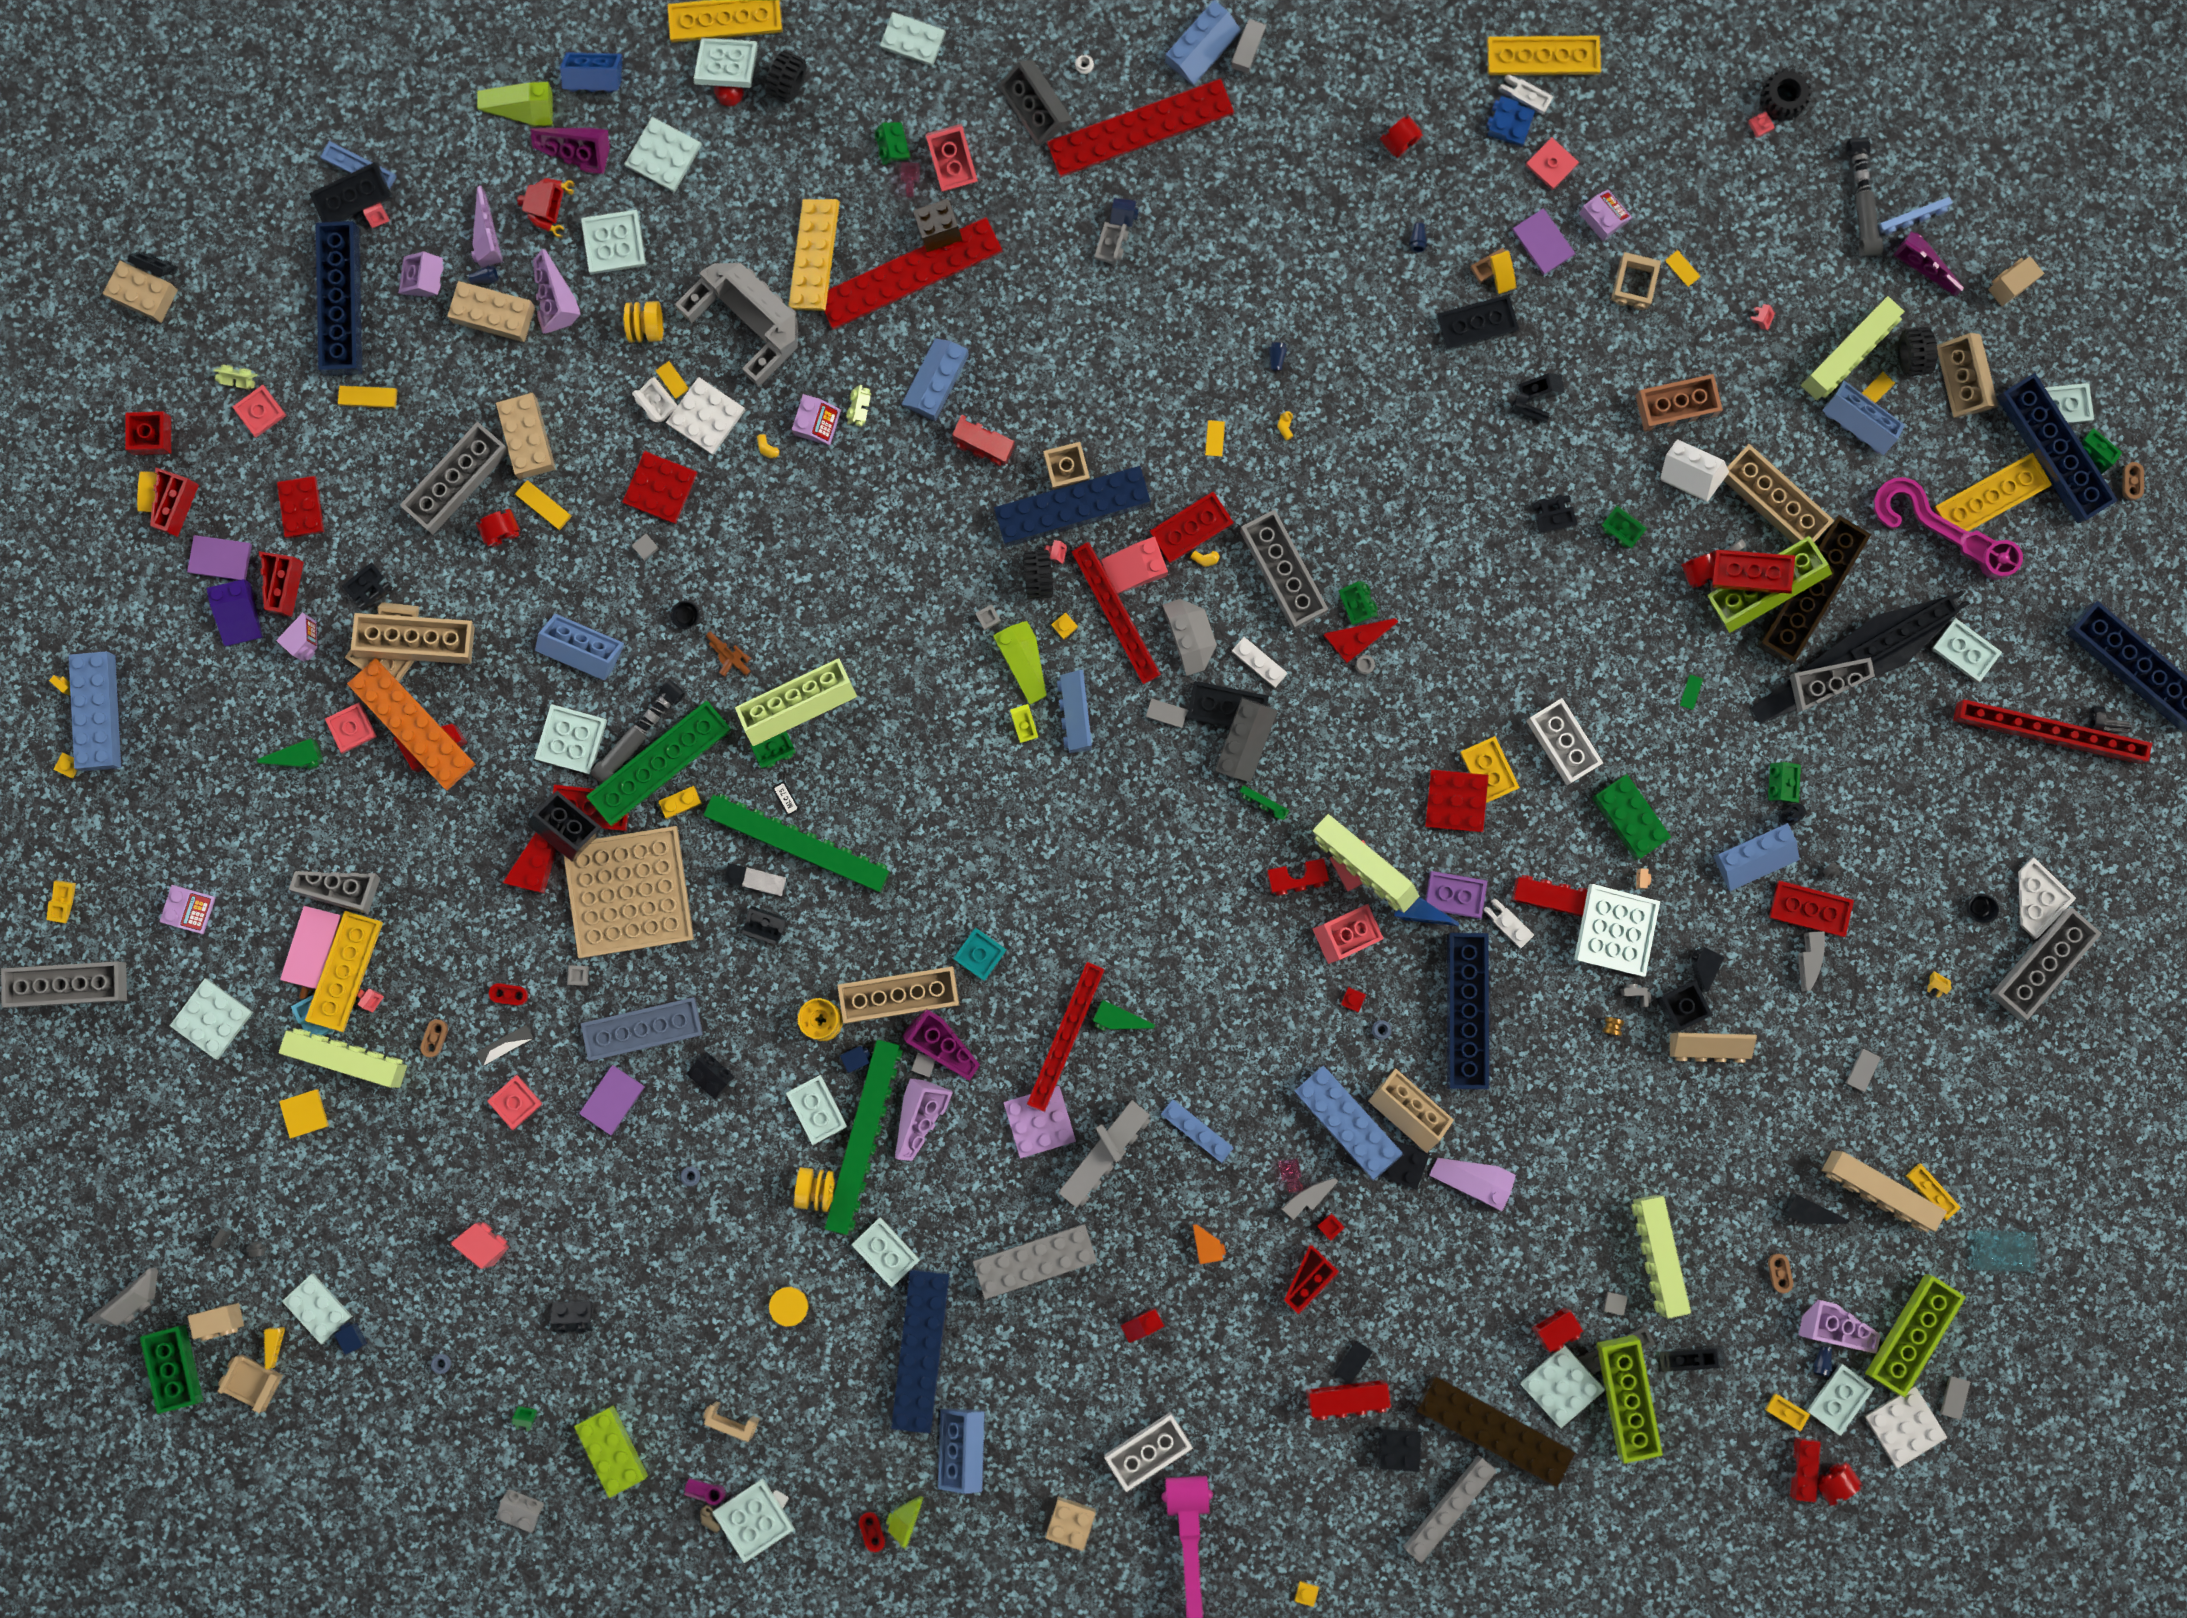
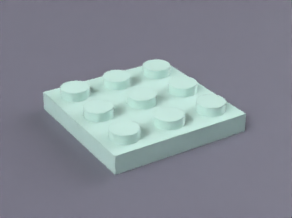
M701 38L694 83L699 85L751 88L758 48L757 41Z
M651 117L625 162V166L675 192L702 144Z
M637 210L581 218L590 274L646 266Z
M551 704L535 760L590 775L607 720Z
M205 978L170 1026L218 1060L253 1012Z
M1565 1345L1520 1382L1521 1386L1560 1428L1566 1425L1605 1390Z
M763 1478L712 1512L744 1563L795 1529Z

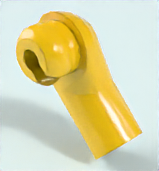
M1289 411L1281 414L1277 424L1285 441L1294 436L1289 429L1293 419V414Z
M765 434L757 436L759 451L762 455L771 459L779 456V449L767 444Z
M1195 550L1190 558L1201 566L1208 567L1215 565L1220 556L1216 551L1202 555Z

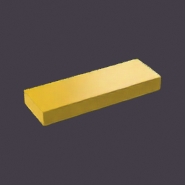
M339 386V406L396 408V388Z
M528 480L515 493L517 497L559 531L572 517Z
M1919 1163L1905 1176L1925 1199L1947 1211L1943 1218L1945 1221L1961 1208L1922 1164Z

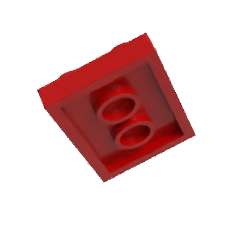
M310 476L277 482L285 538L324 533L317 478Z

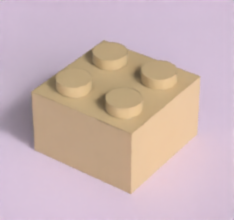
M2031 256L2025 260L2021 258L2009 269L1998 275L1992 281L1993 285L1988 290L2003 307L2031 286L2044 272Z
M1080 442L1043 451L1052 490L1090 480Z
M239 1303L188 1316L193 1339L200 1338V1341L219 1337V1334L224 1336L238 1332V1327L244 1326Z
M1058 1496L1046 1533V1539L1084 1551L1096 1509Z

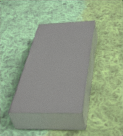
M1151 698L1146 718L1182 729L1188 710Z
M1861 1049L1845 1084L1865 1092L1881 1057Z
M1099 1125L1096 1127L1115 1162L1121 1160L1122 1156L1104 1126Z
M1949 1376L1940 1414L1961 1420L1970 1381Z

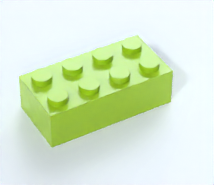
M614 1405L574 1426L609 1498L648 1477Z

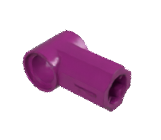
M693 1478L688 1479L684 1490L685 1496L706 1501L710 1505L720 1503L726 1496L723 1486L713 1485ZM712 1490L718 1491V1500L712 1498Z

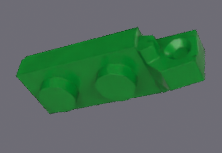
M1246 786L1241 787L1239 792L1242 793L1241 797L1245 800L1259 802L1258 807L1266 811L1269 808L1272 809L1276 818L1284 820L1288 815L1289 810Z

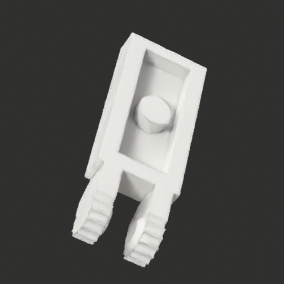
M1506 75L1504 80L1510 85L1517 87L1514 90L1501 84L1499 90L1544 115L1553 96L1522 79L1519 80L1511 75Z
M1494 898L1491 902L1501 913L1496 916L1488 907H1485L1483 911L1521 949L1534 934L1512 912Z

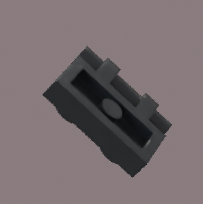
M138 251L129 254L127 262L134 264V267L148 270L156 277H162L171 272L176 273L178 267L173 265L172 262L161 260L152 253Z
M1557 495L1552 499L1546 500L1544 498L1539 499V502L1532 503L1533 510L1541 509L1542 511L1541 514L1535 515L1539 534L1578 525L1573 506L1565 507V503L1571 502L1570 495ZM1558 506L1559 510L1549 512L1548 507Z
M372 562L342 585L353 601L356 602L362 598L364 602L358 605L362 611H365L368 607L372 608L378 599L382 596H387L388 591L393 588L389 582L384 586L380 584L385 577ZM375 587L377 591L368 597L366 593Z

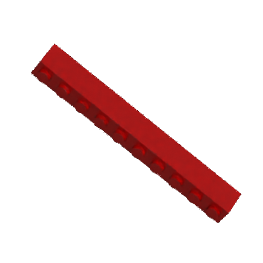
M1965 699L1956 703L1953 717L1955 722L2136 764L2149 762L2152 748L2151 742Z

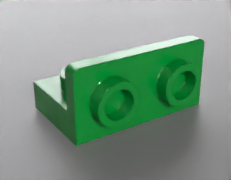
M2095 428L2090 430L2081 442L2101 474L2113 466L2122 454L2117 447Z
M1364 581L1355 582L1338 590L1352 625H1357L1378 616L1377 605L1371 600L1369 595L1371 594L1370 588Z
M1787 762L1771 763L1768 800L1799 803L1801 765Z

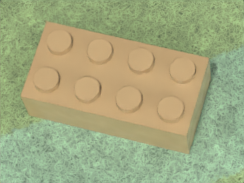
M458 281L447 317L452 323L525 342L535 306L527 299Z
M530 393L497 402L496 406L514 474L520 480L556 470L540 407L535 395Z

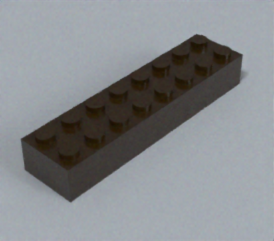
M1840 515L1833 519V523L1826 529L1817 544V548L1827 561L1832 575L1783 602L1756 646L1788 666L1796 662L1872 535Z
M1432 1374L1415 1407V1410L1557 1488L1576 1453L1569 1447Z

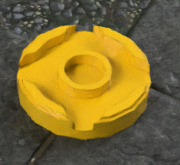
M784 1287L776 1291L769 1303V1311L773 1320L786 1327L800 1323L807 1315L809 1308L805 1294L794 1287Z

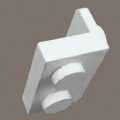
M651 378L640 390L632 393L636 403L643 407L647 412V417L654 422L664 421L678 407L656 378Z

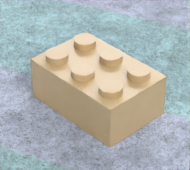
M119 261L103 294L113 302L162 323L178 289L165 280Z

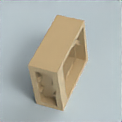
M1624 252L1620 259L1611 301H1615L1618 305H1632L1638 310L1648 309L1652 303L1661 261ZM1626 267L1652 273L1646 298L1620 292Z

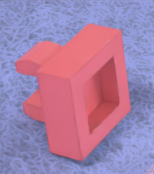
M1767 112L1750 119L1748 122L1756 138L1775 128Z
M381 203L363 210L372 228L389 221L388 215Z
M1763 304L1762 308H1754L1755 312L1759 315L1757 317L1751 316L1750 319L1753 323H1758L1761 329L1768 330L1775 313L1770 305Z
M1054 540L1053 546L1045 545L1044 550L1049 551L1050 559L1057 564H1063L1067 546L1063 542Z
M370 988L366 992L360 989L357 994L361 999L358 1005L370 1012H374L384 998L382 994Z

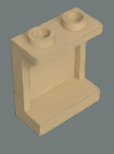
M242 1354L233 1357L227 1366L229 1368L227 1374L223 1375L219 1381L218 1386L220 1388L218 1392L221 1394L226 1393L252 1406V1410L258 1413L264 1412L283 1375L272 1369H265L264 1365Z
M717 1401L706 1408L703 1418L706 1419L704 1425L749 1442L753 1437L760 1418L752 1416L745 1426L720 1416L716 1413L720 1404Z

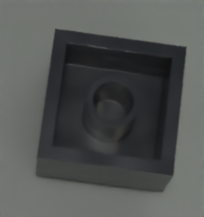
M1696 980L1656 998L1673 1033L1680 1032L1713 1016Z
M1380 1426L1377 1464L1379 1469L1419 1472L1422 1432L1414 1428Z

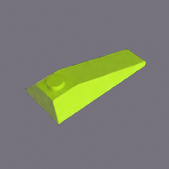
M529 82L477 91V109L496 116H504L513 121L524 122L533 127L553 126V90L548 82Z
M1024 621L1009 626L993 635L995 643L1028 703L1031 705L1046 697L1037 640L1029 623Z
M918 1496L895 1508L893 1514L889 1513L886 1521V1525H889L888 1532L903 1548L907 1547L924 1498L922 1496Z

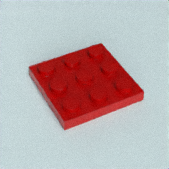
M644 451L622 503L676 525L698 473Z
M1431 770L1425 827L1483 832L1489 775Z

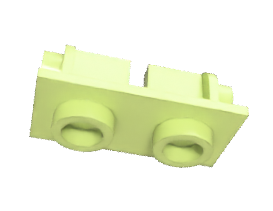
M221 365V367L214 369L215 372H219L215 376V381H218L219 384L233 386L235 379L236 387L245 389L254 388L255 381H252V378L258 376V374L251 373L249 369L235 370L233 366Z
M859 385L851 392L850 400H852V403L846 415L848 425L856 422V426L862 427L866 421L868 410L862 409L861 406H869L871 393L870 389H862V385Z

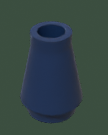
M1423 223L1414 224L1409 242L1410 249L1413 252H1424L1428 246L1425 224Z
M490 265L469 274L471 285L494 284L499 279L495 266Z
M1271 342V347H1269L1271 370H1282L1288 350L1285 343Z
M1820 1346L1812 1366L1814 1374L1829 1377L1830 1372H1832V1348Z

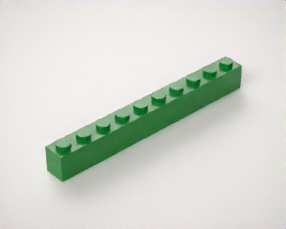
M720 793L718 796L712 795L703 815L706 818L879 893L882 892L890 874V871L886 870L888 866L879 862L876 865L870 863V858L861 854L856 857L852 855L851 850L842 847L840 850L834 847L835 843L829 840L819 841L816 839L817 835L808 831L806 834L799 832L800 828L789 824L788 827L782 825V820L773 816L771 819L764 817L765 813L754 809L752 812L746 809L747 805L736 801V804L729 802L730 798Z
M878 1039L876 1041L827 1218L826 1230L844 1235L854 1231L856 1220H853L855 1212H859L861 1201H858L860 1193L864 1194L866 1182L863 1181L865 1174L869 1175L872 1163H869L871 1155L874 1156L877 1144H874L876 1136L879 1137L882 1125H879L880 1119L886 1115L887 1107L884 1106L886 1098L890 1099L892 1093L890 1083L891 1080H895L898 1071L895 1068L896 1061L901 1060L903 1050H900V1045Z

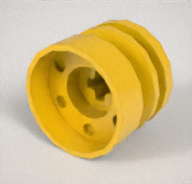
M659 301L646 302L644 311H642L639 302H636L634 307L631 302L625 304L623 324L629 343H634L636 338L638 342H642L644 334H646L649 342L662 341L663 316Z
M816 998L807 1001L800 1008L798 1025L806 1036L817 1041H829L835 1038L841 1031L843 1018L840 1009L833 1003L822 998ZM823 1016V1018L826 1019V1023L823 1022L821 1025V1023L818 1022V1019H822Z
M800 1167L795 1187L794 1208L808 1209L810 1202L814 1201L815 1211L819 1210L820 1203L822 1202V1211L828 1212L834 1197V1171H828L826 1179H824V1170H820L818 1177L814 1178L813 1169Z

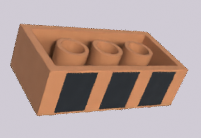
M1714 374L1642 389L1636 395L1644 432L1715 417L1723 410Z

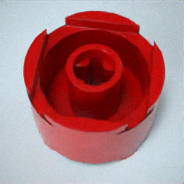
M1407 114L1406 117L1401 118L1395 123L1386 135L1383 134L1379 140L1391 155L1398 159L1409 148L1408 145L1414 146L1423 134L1422 130Z
M505 509L506 513L501 514L500 511L492 513L480 519L481 523H475L485 545L496 547L502 544L503 539L509 538V540L520 536V528L511 509Z
M1717 550L1681 564L1689 586L1691 585L1692 588L1699 587L1708 583L1706 579L1713 580Z
M1847 1462L1841 1465L1839 1463L1832 1465L1829 1468L1830 1472L1828 1474L1818 1476L1817 1488L1829 1506L1837 1505L1838 1502L1836 1500L1838 1499L1847 1500L1861 1489L1860 1486H1863Z

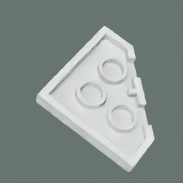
M2031 858L2018 871L2020 926L2033 939H2038L2076 897L2035 858Z

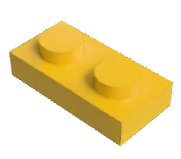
M695 786L658 801L666 819L702 804Z
M1776 1393L1773 1394L1765 1408L1767 1412L1800 1432L1810 1416L1809 1413Z

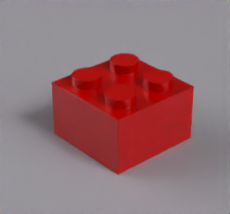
M164 411L126 412L125 450L132 455L171 454V416Z
M1562 1308L1531 1328L1542 1347L1554 1353L1564 1347L1563 1344L1567 1341L1573 1342L1581 1336L1580 1333L1583 1332L1571 1310Z

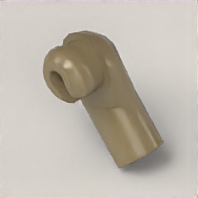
M706 1505L700 1511L701 1523L717 1534L721 1526L714 1520L712 1507Z

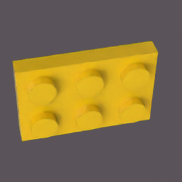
M1495 736L1460 752L1469 773L1489 775L1486 803L1520 788Z

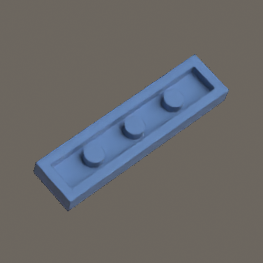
M330 141L320 156L322 160L348 173L357 171L372 163ZM380 167L390 190L397 176Z
M1172 1099L1161 1113L1163 1117L1221 1163L1232 1151L1233 1147L1175 1100Z

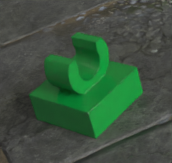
M518 1406L512 1418V1424L518 1430L520 1426L527 1427L526 1431L529 1432L536 1419L537 1410Z

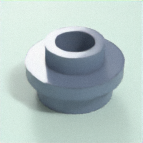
M1379 1020L1373 1024L1372 1034L1379 1040L1386 1039L1391 1034V1026L1388 1022ZM1380 1026L1385 1029L1383 1034L1378 1032Z
M695 1167L685 1168L681 1172L683 1184L686 1186L696 1185L700 1181L699 1170ZM689 1173L694 1174L693 1180L688 1179L687 1176Z
M438 1354L431 1361V1368L437 1374L446 1373L451 1367V1360L445 1354ZM440 1360L444 1361V1367L438 1365Z

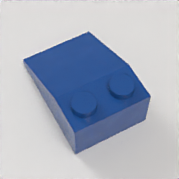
M1421 897L1405 913L1398 909L1394 914L1395 917L1405 921L1459 927V922Z

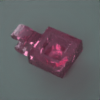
M901 162V183H906V197H914V183H920V163Z
M1298 1158L1279 1161L1282 1181L1287 1180L1289 1194L1303 1191V1185L1298 1180V1178L1302 1177Z

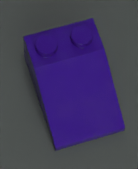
M242 579L206 588L210 607L225 647L263 638L250 582Z

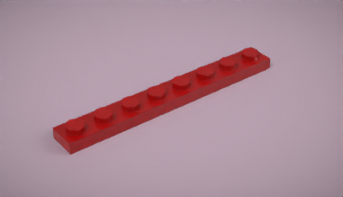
M1086 542L1073 550L1074 558L1142 683L1147 684L1160 676L1161 673L1090 542Z
M1089 962L1086 963L1027 1102L1028 1106L1042 1112L1046 1111L1105 971L1104 968Z

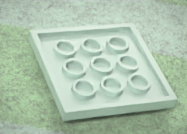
M1589 884L1574 960L1646 977L1660 901Z

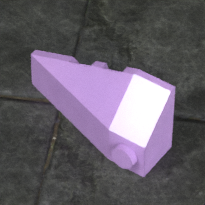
M478 186L473 233L474 251H471L474 262H477L481 268L501 263L503 260L486 193L482 186Z
M542 249L534 258L533 266L535 282L538 283L539 287L536 294V300L540 301V310L537 311L542 333L546 334L572 325L580 316V310L574 295L546 250Z
M909 1080L903 1098L895 1154L896 1159L907 1161L914 1159L925 1142L924 1137L930 1129H934L936 1126L934 1122L940 1114L943 1115L946 1111L952 1095L951 1090L925 1080Z
M1443 1158L1436 1159L1429 1176L1500 1211H1503L1516 1177L1515 1174L1499 1166Z
M1817 1300L1802 1316L1799 1336L1877 1354L1881 1335L1865 1323L1857 1320L1852 1314L1841 1309L1839 1305L1822 1300Z

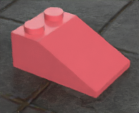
M962 124L926 134L942 191L977 182Z
M1155 536L1101 559L1104 570L1117 594L1168 575V570Z
M1368 904L1313 928V932L1328 964L1341 960L1384 939Z
M480 1222L475 1223L451 1243L481 1269L494 1266L509 1248L506 1244V1239L500 1235H494L491 1232L492 1228L484 1222L482 1224Z

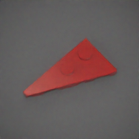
M1393 618L1324 634V638L1347 664L1395 626L1398 620Z

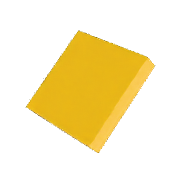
M318 1089L279 1101L290 1139L329 1127Z

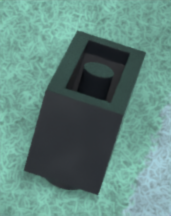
M1547 373L1518 384L1519 392L1529 395L1527 402L1550 399L1565 393L1562 375Z
M1701 947L1699 950L1696 949L1691 958L1694 960L1692 968L1702 992L1709 991L1725 958L1706 947Z

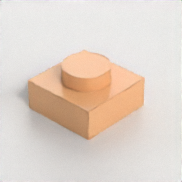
M1641 868L1637 870L1636 889L1644 890L1651 884V874H1648L1649 869Z

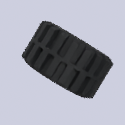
M785 50L781 51L774 60L766 82L767 95L790 104L797 97L802 87L807 69L806 60Z
M1784 68L1782 71L1778 70L1769 77L1760 93V96H1762L1760 104H1763V111H1768V116H1773L1772 119L1777 120V118H1780V121H1785L1787 118L1790 121L1794 117H1798L1810 102L1812 90L1809 89L1811 84L1806 82L1808 80L1806 76H1801L1802 72L1796 73L1795 69L1792 68L1790 71L1787 68ZM1785 88L1791 91L1794 101L1787 102L1782 100L1777 93V89Z
M1929 327L1904 329L1898 341V359L1903 373L1908 377L1932 374L1936 368L1938 358L1937 342L1932 329Z
M1049 551L1025 552L1023 559L1028 599L1052 598L1053 582Z

